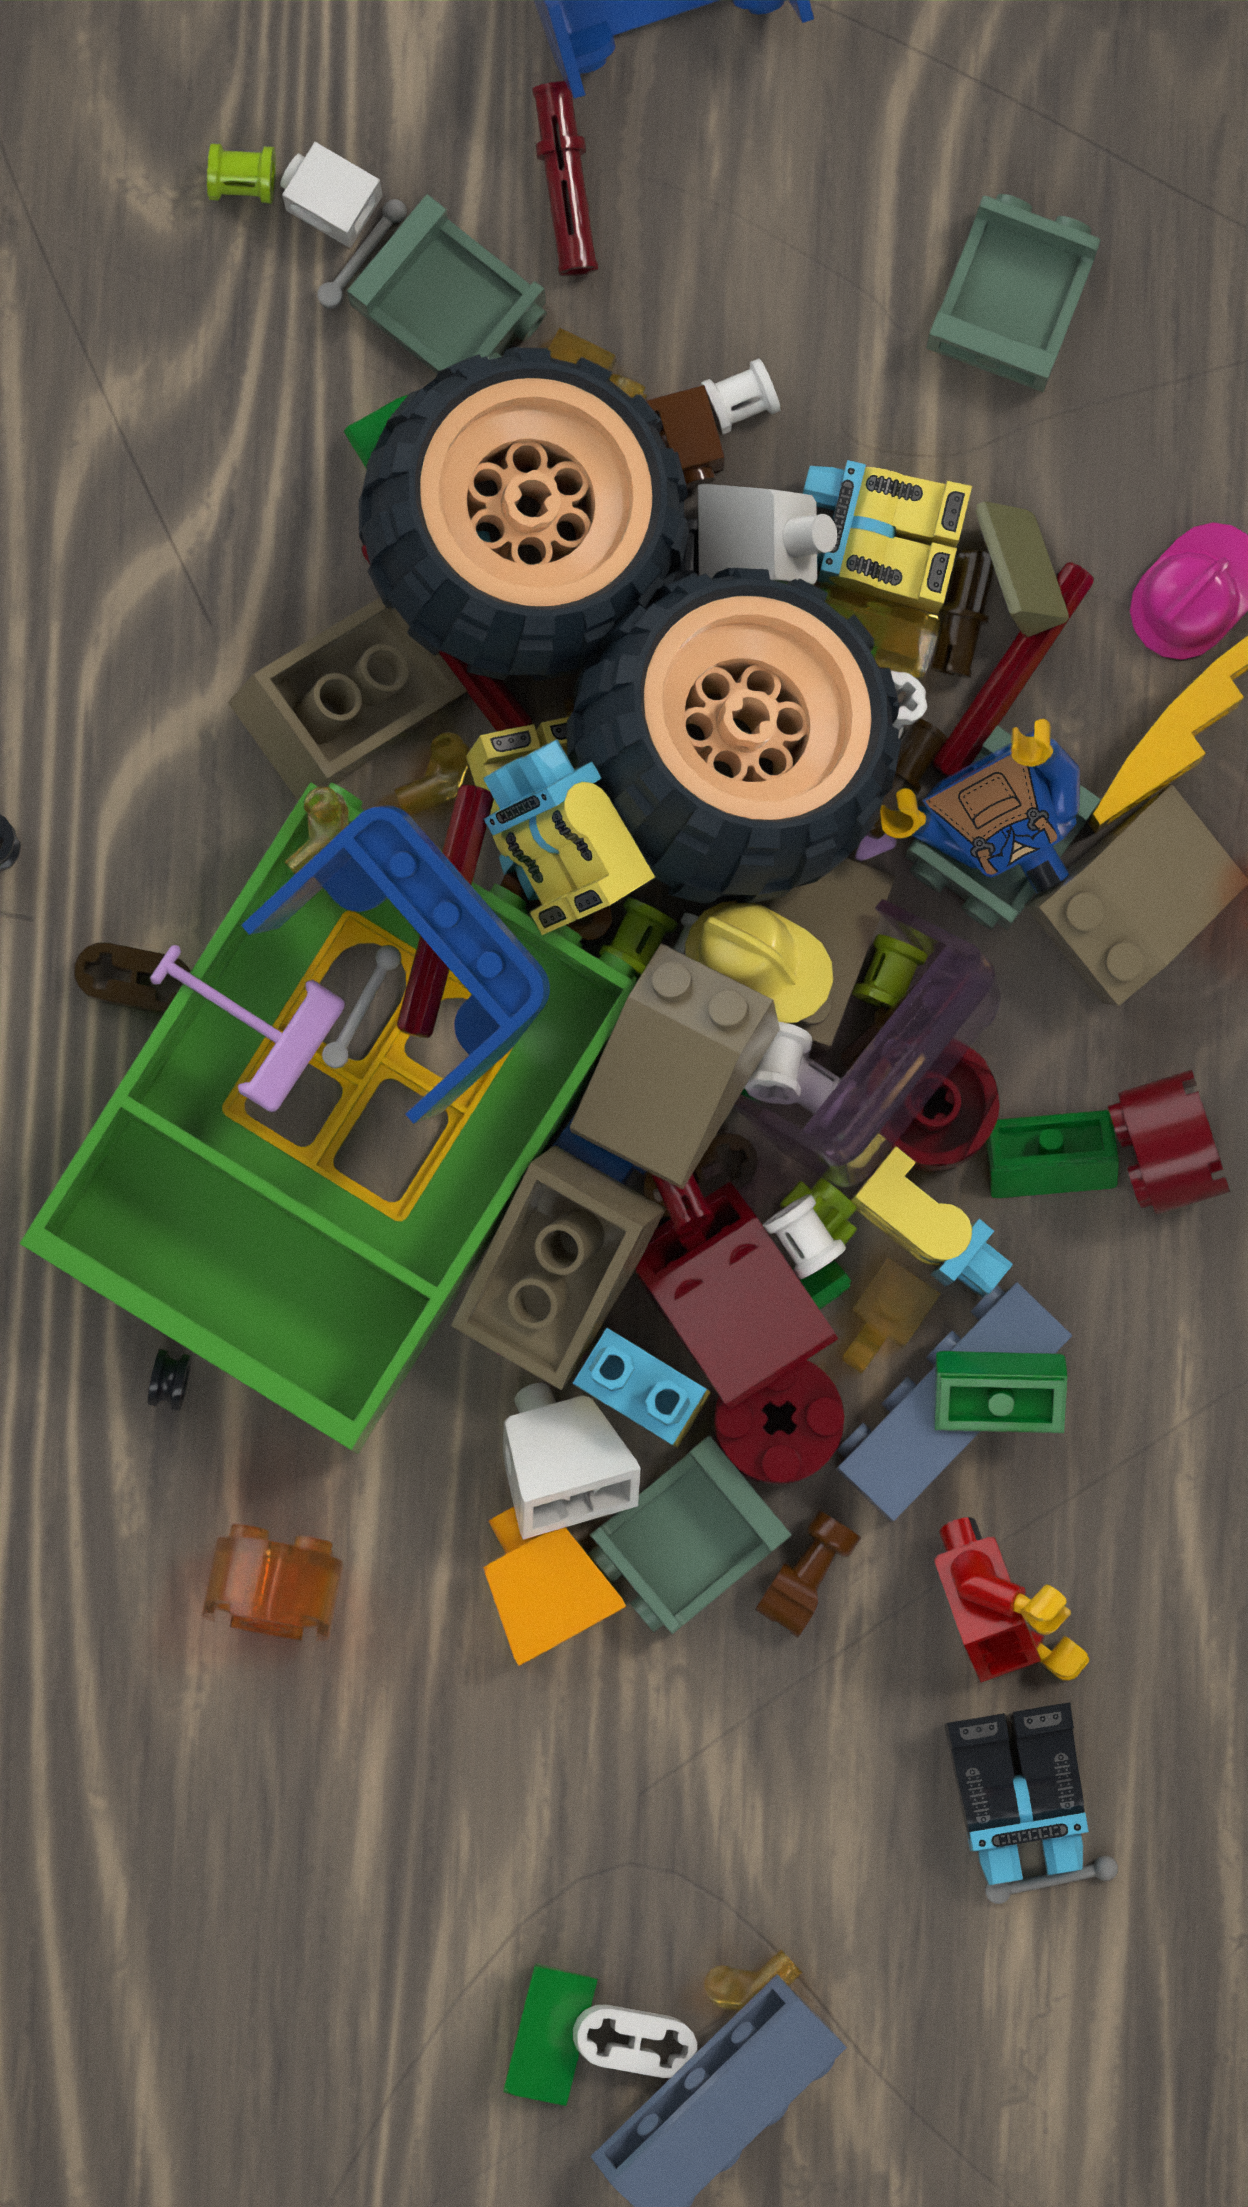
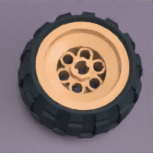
M513 347L507 349L503 357L488 359L487 356L481 358L480 354L438 371L434 380L422 389L409 393L387 420L366 465L367 470L362 493L358 500L359 537L363 545L366 546L370 562L368 573L386 608L391 607L392 610L396 609L410 626L407 634L435 657L439 651H443L467 663V672L498 680H505L507 675H529V677L533 676L534 681H542L576 674L579 668L583 667L590 655L600 650L601 638L615 625L614 623L627 610L639 605L645 609L656 600V589L673 582L677 571L682 565L689 533L687 519L684 518V500L688 496V491L678 452L673 451V448H666L659 434L663 428V423L641 394L638 395L637 393L631 398L609 379L613 373L612 371L583 357L578 359L576 364L551 358V350H548V348ZM493 480L497 485L498 494L490 497L483 496L476 491L474 484ZM521 496L531 497L540 504L541 508L536 517L526 516L517 509L516 506ZM562 521H569L574 528L577 540L567 541L560 537L557 532V524ZM483 522L495 525L500 532V540L493 543L483 541L476 532V526ZM526 544L536 547L541 553V562L535 565L526 564L518 555V547Z
M726 568L717 572L712 579L706 573L697 576L695 573L656 589V600L645 609L639 605L627 610L614 623L615 625L601 638L600 650L592 653L583 666L574 685V710L567 720V757L575 770L589 762H593L602 778L593 784L600 787L610 798L653 872L655 879L669 885V895L702 904L714 902L718 897H727L728 901L737 900V903H754L784 897L792 888L817 882L842 863L860 844L878 821L883 799L893 788L901 740L898 739L900 730L893 727L892 724L897 720L900 705L890 668H879L871 653L875 639L854 614L847 620L824 602L828 595L827 592L800 578L799 580L794 579L788 584L773 581L770 579L769 571L766 569ZM737 718L744 721L752 733L748 734L741 731L733 719ZM691 723L699 726L704 733L705 740L699 741L691 738L687 733L686 725ZM759 758H767L772 761L773 775H769L761 769ZM714 761H722L728 764L732 769L733 778L714 769Z

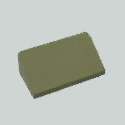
M987 501L976 504L977 509H975L1009 613L1022 634L1030 637L1065 623L1069 619V614L1035 515L1026 509Z

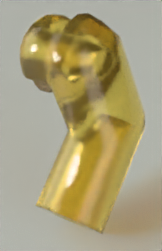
M780 1949L757 1972L730 1968L726 1965L712 1968L705 1977L704 1988L709 2000L717 2007L725 2010L740 2011L777 1974L790 1986L803 1972Z

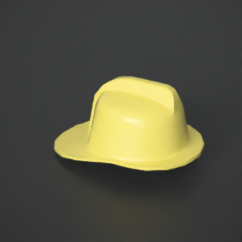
M737 900L719 903L704 911L694 922L685 942V954L687 957L773 999L778 1022L797 1023L814 1015L827 1001L833 984L832 961L823 944L806 929L759 904L737 903Z

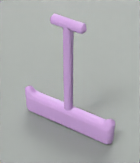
M177 945L171 946L150 977L153 984H161L168 973L275 1042V1045L252 1080L238 1085L240 1094L265 1110L275 1112L279 1109L344 1010L345 1002L316 981H307V996L282 1033L176 965L174 962L180 955L181 950Z

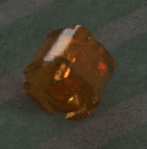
M232 1524L229 1537L217 1538L201 1615L203 1618L215 1622L216 1613L219 1610L232 1615L230 1627L279 1638L302 1640L303 1629L310 1628L317 1629L316 1641L329 1640L344 1564L340 1559L333 1557V1543L307 1536H295L294 1545L268 1540L270 1533L268 1530L242 1524Z

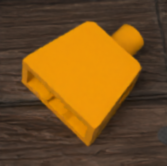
M514 1506L488 1521L506 1555L483 1568L518 1666L523 1665L627 1607L622 1597L566 1527L523 1540L519 1531Z

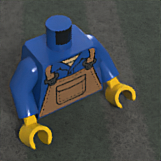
M1038 719L1035 721L1033 731L1023 735L1017 727L1012 728L1011 743L938 782L923 799L926 807H917L915 794L907 788L901 789L896 793L900 811H892L885 805H881V825L883 831L888 836L905 838L911 835L972 869L978 868L988 878H993L1019 864L1035 892L1041 893L1055 886L1069 875L1053 845L1063 840L1077 824L1076 815L1080 809V767L1054 739H1051L1049 721Z

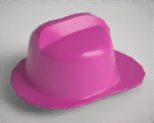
M1213 522L1195 526L1180 536L1146 571L1133 591L1130 615L1134 631L1147 648L1162 657L1184 660L1200 656L1218 644L1247 613L1248 535L1232 525Z

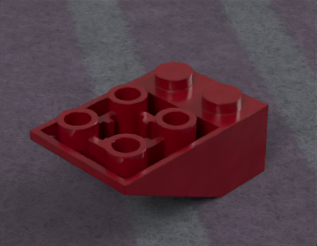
M731 1181L705 1197L709 1209L714 1214V1218L708 1224L699 1228L690 1208L686 1209L691 1219L690 1224L693 1231L686 1234H677L673 1228L672 1220L658 1227L634 1270L653 1303L729 1410L838 1340L834 1330Z

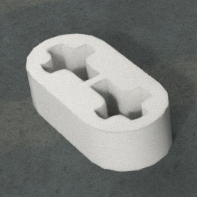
M594 2005L585 2009L577 2017L573 2027V2041L577 2050L590 2063L604 2068L660 2078H671L697 2053V2041L694 2033L682 2021L667 2015L612 2005ZM609 2018L611 2028L620 2034L630 2035L628 2045L609 2042L605 2046L604 2052L597 2053V2044L587 2038L589 2028L599 2029L603 2019ZM666 2030H673V2038L682 2044L683 2048L680 2054H670L667 2064H660V2056L655 2051L640 2047L642 2038L663 2040Z

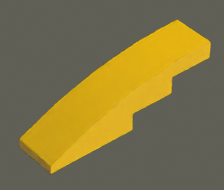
M1248 636L1216 659L1166 708L1127 757L1088 823L1095 834L1200 764L1206 753L1195 739V736L1237 709L1244 698L1233 680L1248 671Z

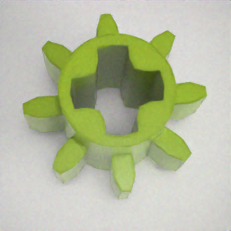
M822 1177L811 1189L802 1181H799L780 1203V1207L785 1208L797 1199L811 1194L816 1201L813 1209L833 1240L841 1239L845 1245L857 1230L854 1225L847 1221L857 1210V1207L842 1192Z

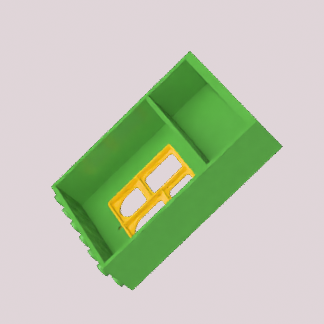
M310 782L190 972L196 978L282 1033L307 996L306 982L314 980L320 984L339 955L344 950L357 944L374 943L379 946H395L401 954V964L406 972L407 987L420 934L388 898L376 908L356 912L341 907L324 888L316 893L278 929L249 935L241 926L346 826L365 811L361 808L363 802L330 782L326 790ZM473 881L471 886L543 967L550 984L549 998L545 1007L514 1047L444 1110L448 1115V1124L400 1200L388 1202L340 1173L334 1166V1158L383 1081L394 1079L424 1097L443 1080L438 1075L410 1059L405 1053V1044L410 1035L401 1032L397 1026L403 998L369 1054L364 1059L355 1061L349 1058L345 1066L337 1069L331 1068L324 1062L322 1056L323 1049L327 1044L321 1043L309 1064L338 1081L342 1086V1096L315 1140L306 1147H300L250 1117L245 1110V1103L248 1098L240 1094L238 1090L239 1084L252 1080L275 1045V1042L183 984L19 1244L351 1451L359 1454L495 1236L530 1163L549 1149L589 1085L625 1002L637 983V978L634 976L637 972L636 969L607 951H604L598 959L581 949L583 946L580 943L582 937L568 926L564 925L541 935L533 918L527 915L528 911L525 909L527 903L516 894L494 883L490 891L485 890ZM449 969L441 1001L454 998L467 1000L472 994Z

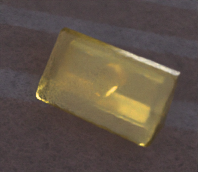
M825 581L820 583L819 589L828 593L824 602L847 620L854 614L875 639L871 653L878 666L890 668V670L897 672H906L916 678H923L938 637L941 619H938L939 616Z

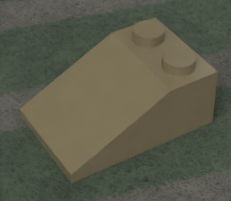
M380 597L255 672L228 701L231 708L297 801H299L310 782L323 790H326L330 782L334 784L340 782L467 692L441 655L438 653L435 657L407 634L410 626L396 609L386 608Z
M1168 784L1067 869L1069 875L1064 880L1048 890L1038 893L1024 906L1100 1001L1104 1004L1120 1006L1163 970L1248 885V879L1172 784Z
M848 858L815 883L792 888L784 897L754 902L776 912L810 932L823 944L832 961L833 984L827 1001L814 1015L797 1023H789L806 1030L812 1036V1049L828 1055L896 876Z
M661 943L625 1002L570 1125V1131L683 1190L780 1030L774 1000Z
M554 1145L530 1163L453 1319L451 1327L562 1390L640 1262L666 1208Z

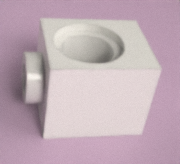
M314 142L306 157L298 153L292 159L280 182V187L285 189L282 196L286 211L349 248L354 244L383 196L380 179L317 142Z

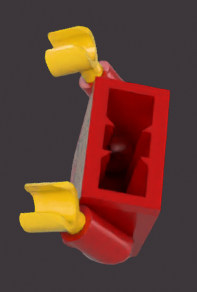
M959 1518L945 1524L939 1530V1534L946 1552L934 1558V1562L963 1645L980 1682H985L1037 1662L1042 1663L1053 1675L1063 1681L1075 1679L1089 1663L1088 1654L1066 1636H1063L1052 1651L1043 1645V1635L1055 1632L1071 1614L1070 1609L1065 1607L1067 1603L1065 1596L1054 1587L1046 1584L1032 1599H1029L1025 1596V1588L1012 1582L996 1538L986 1537L982 1539L974 1518ZM1029 1625L1037 1632L1030 1630Z

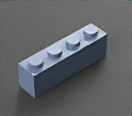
M1018 1282L1007 1292H1004L996 1285L991 1293L986 1295L970 1311L979 1321L961 1339L952 1330L930 1352L926 1359L936 1366V1353L939 1351L1056 1354L1073 1335ZM935 1367L917 1385L907 1376L881 1403L890 1412L873 1431L866 1424L862 1423L837 1449L845 1460L836 1470L890 1522L895 1521L980 1432L935 1430Z
M777 1974L590 2157L609 2183L634 2207H690L695 2196L719 2172L726 2171L732 2167L739 2159L742 2150L765 2127L773 2125L782 2118L789 2104L812 2081L822 2078L829 2072L835 2059L847 2047L828 2025Z

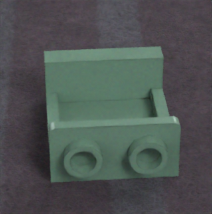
M426 194L347 290L350 306L436 374L442 369L480 354L481 358L487 356L488 359L503 357L502 355L517 337L523 342L527 341L536 332L547 315V312L542 308L546 303L545 289L536 281L530 285L448 219L447 209L428 194Z
M998 194L996 199L982 196L974 223L940 311L937 312L930 330L926 349L1044 392L1095 260L1101 239L1090 235L1092 229L1076 219L1057 216L1055 221L1031 213L1033 207L1017 197L1007 194Z
M997 725L983 744L980 753L972 764L1011 743L1012 735ZM1080 785V809L1076 815L1077 824L1063 840L1053 845L1060 858L1101 801L1100 798L1082 785ZM914 839L905 855L908 860L914 863L909 870L914 877L938 893L942 891L944 886L949 888L965 900L961 909L977 923L990 930L997 923L1008 931L1025 908L1024 905L1036 893L1019 864L993 878H988L978 868L972 869L919 839Z
M708 1436L641 1492L637 1507L617 1512L602 1526L593 1531L590 1536L598 1546L590 1551L589 1555L612 1583L622 1575L639 1594L630 1604L654 1633L664 1625L671 1634H674L787 1540L791 1533L714 1440Z

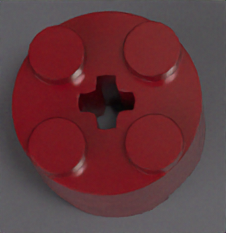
M945 1037L917 1040L894 1051L878 1070L868 1100L870 1129L883 1150L888 1154L895 1146L916 1162L912 1169L926 1172L951 1170L971 1159L991 1135L996 1125L1000 1108L997 1084L985 1059L968 1045ZM934 1090H937L945 1095L942 1105L950 1110V1114L947 1116L938 1113L933 1120H930L922 1115L924 1105L916 1100V1097L918 1095L929 1097Z
M1192 1069L1118 1092L1120 1102L1108 1105L1119 1142H1121L1122 1148L1133 1145L1138 1159V1164L1127 1167L1138 1204H1140L1141 1209L1153 1206L1156 1215L1230 1192L1226 1177L1213 1180L1212 1173L1224 1169L1199 1092L1186 1094L1185 1091L1187 1088L1197 1086Z
M806 1360L730 1410L718 1396L714 1413V1428L720 1449L741 1474L761 1483L784 1485L799 1482L812 1476L829 1461L840 1443L845 1415L840 1394L833 1381L821 1368ZM768 1404L776 1409L783 1407L785 1404L789 1405L794 1410L789 1420L792 1426L795 1427L794 1432L787 1435L784 1431L778 1430L772 1436L766 1433L763 1427L768 1418L762 1411L763 1408Z

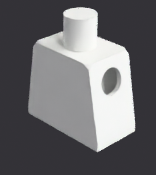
M714 484L698 485L699 576L706 573L712 579L717 572L726 568L766 569L769 571L770 579L773 581L788 584L792 580H799L800 578L814 585L817 580V554L833 550L837 542V529L831 517L826 514L817 515L816 501L812 495L762 488Z
M545 1383L530 1384L516 1394L514 1402L519 1414L509 1416L504 1421L503 1458L518 1527L523 1540L638 1506L641 1468L592 1398L582 1395L556 1402L549 1385Z

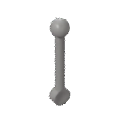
M391 199L384 204L382 210L383 217L336 279L319 287L317 296L323 307L334 309L341 305L344 287L392 224L400 223L405 219L407 208L402 201Z
M384 945L379 948L375 956L377 966L336 1042L327 1044L323 1049V1060L329 1067L334 1069L341 1068L348 1062L349 1052L347 1047L388 971L397 968L400 964L401 954L395 946Z
M1101 1856L1095 1860L1094 1864L1083 1866L1082 1870L1053 1875L1044 1874L994 1885H988L987 1883L985 1893L991 1902L1001 1904L1006 1902L1011 1894L1097 1877L1102 1881H1110L1118 1873V1864L1113 1857Z

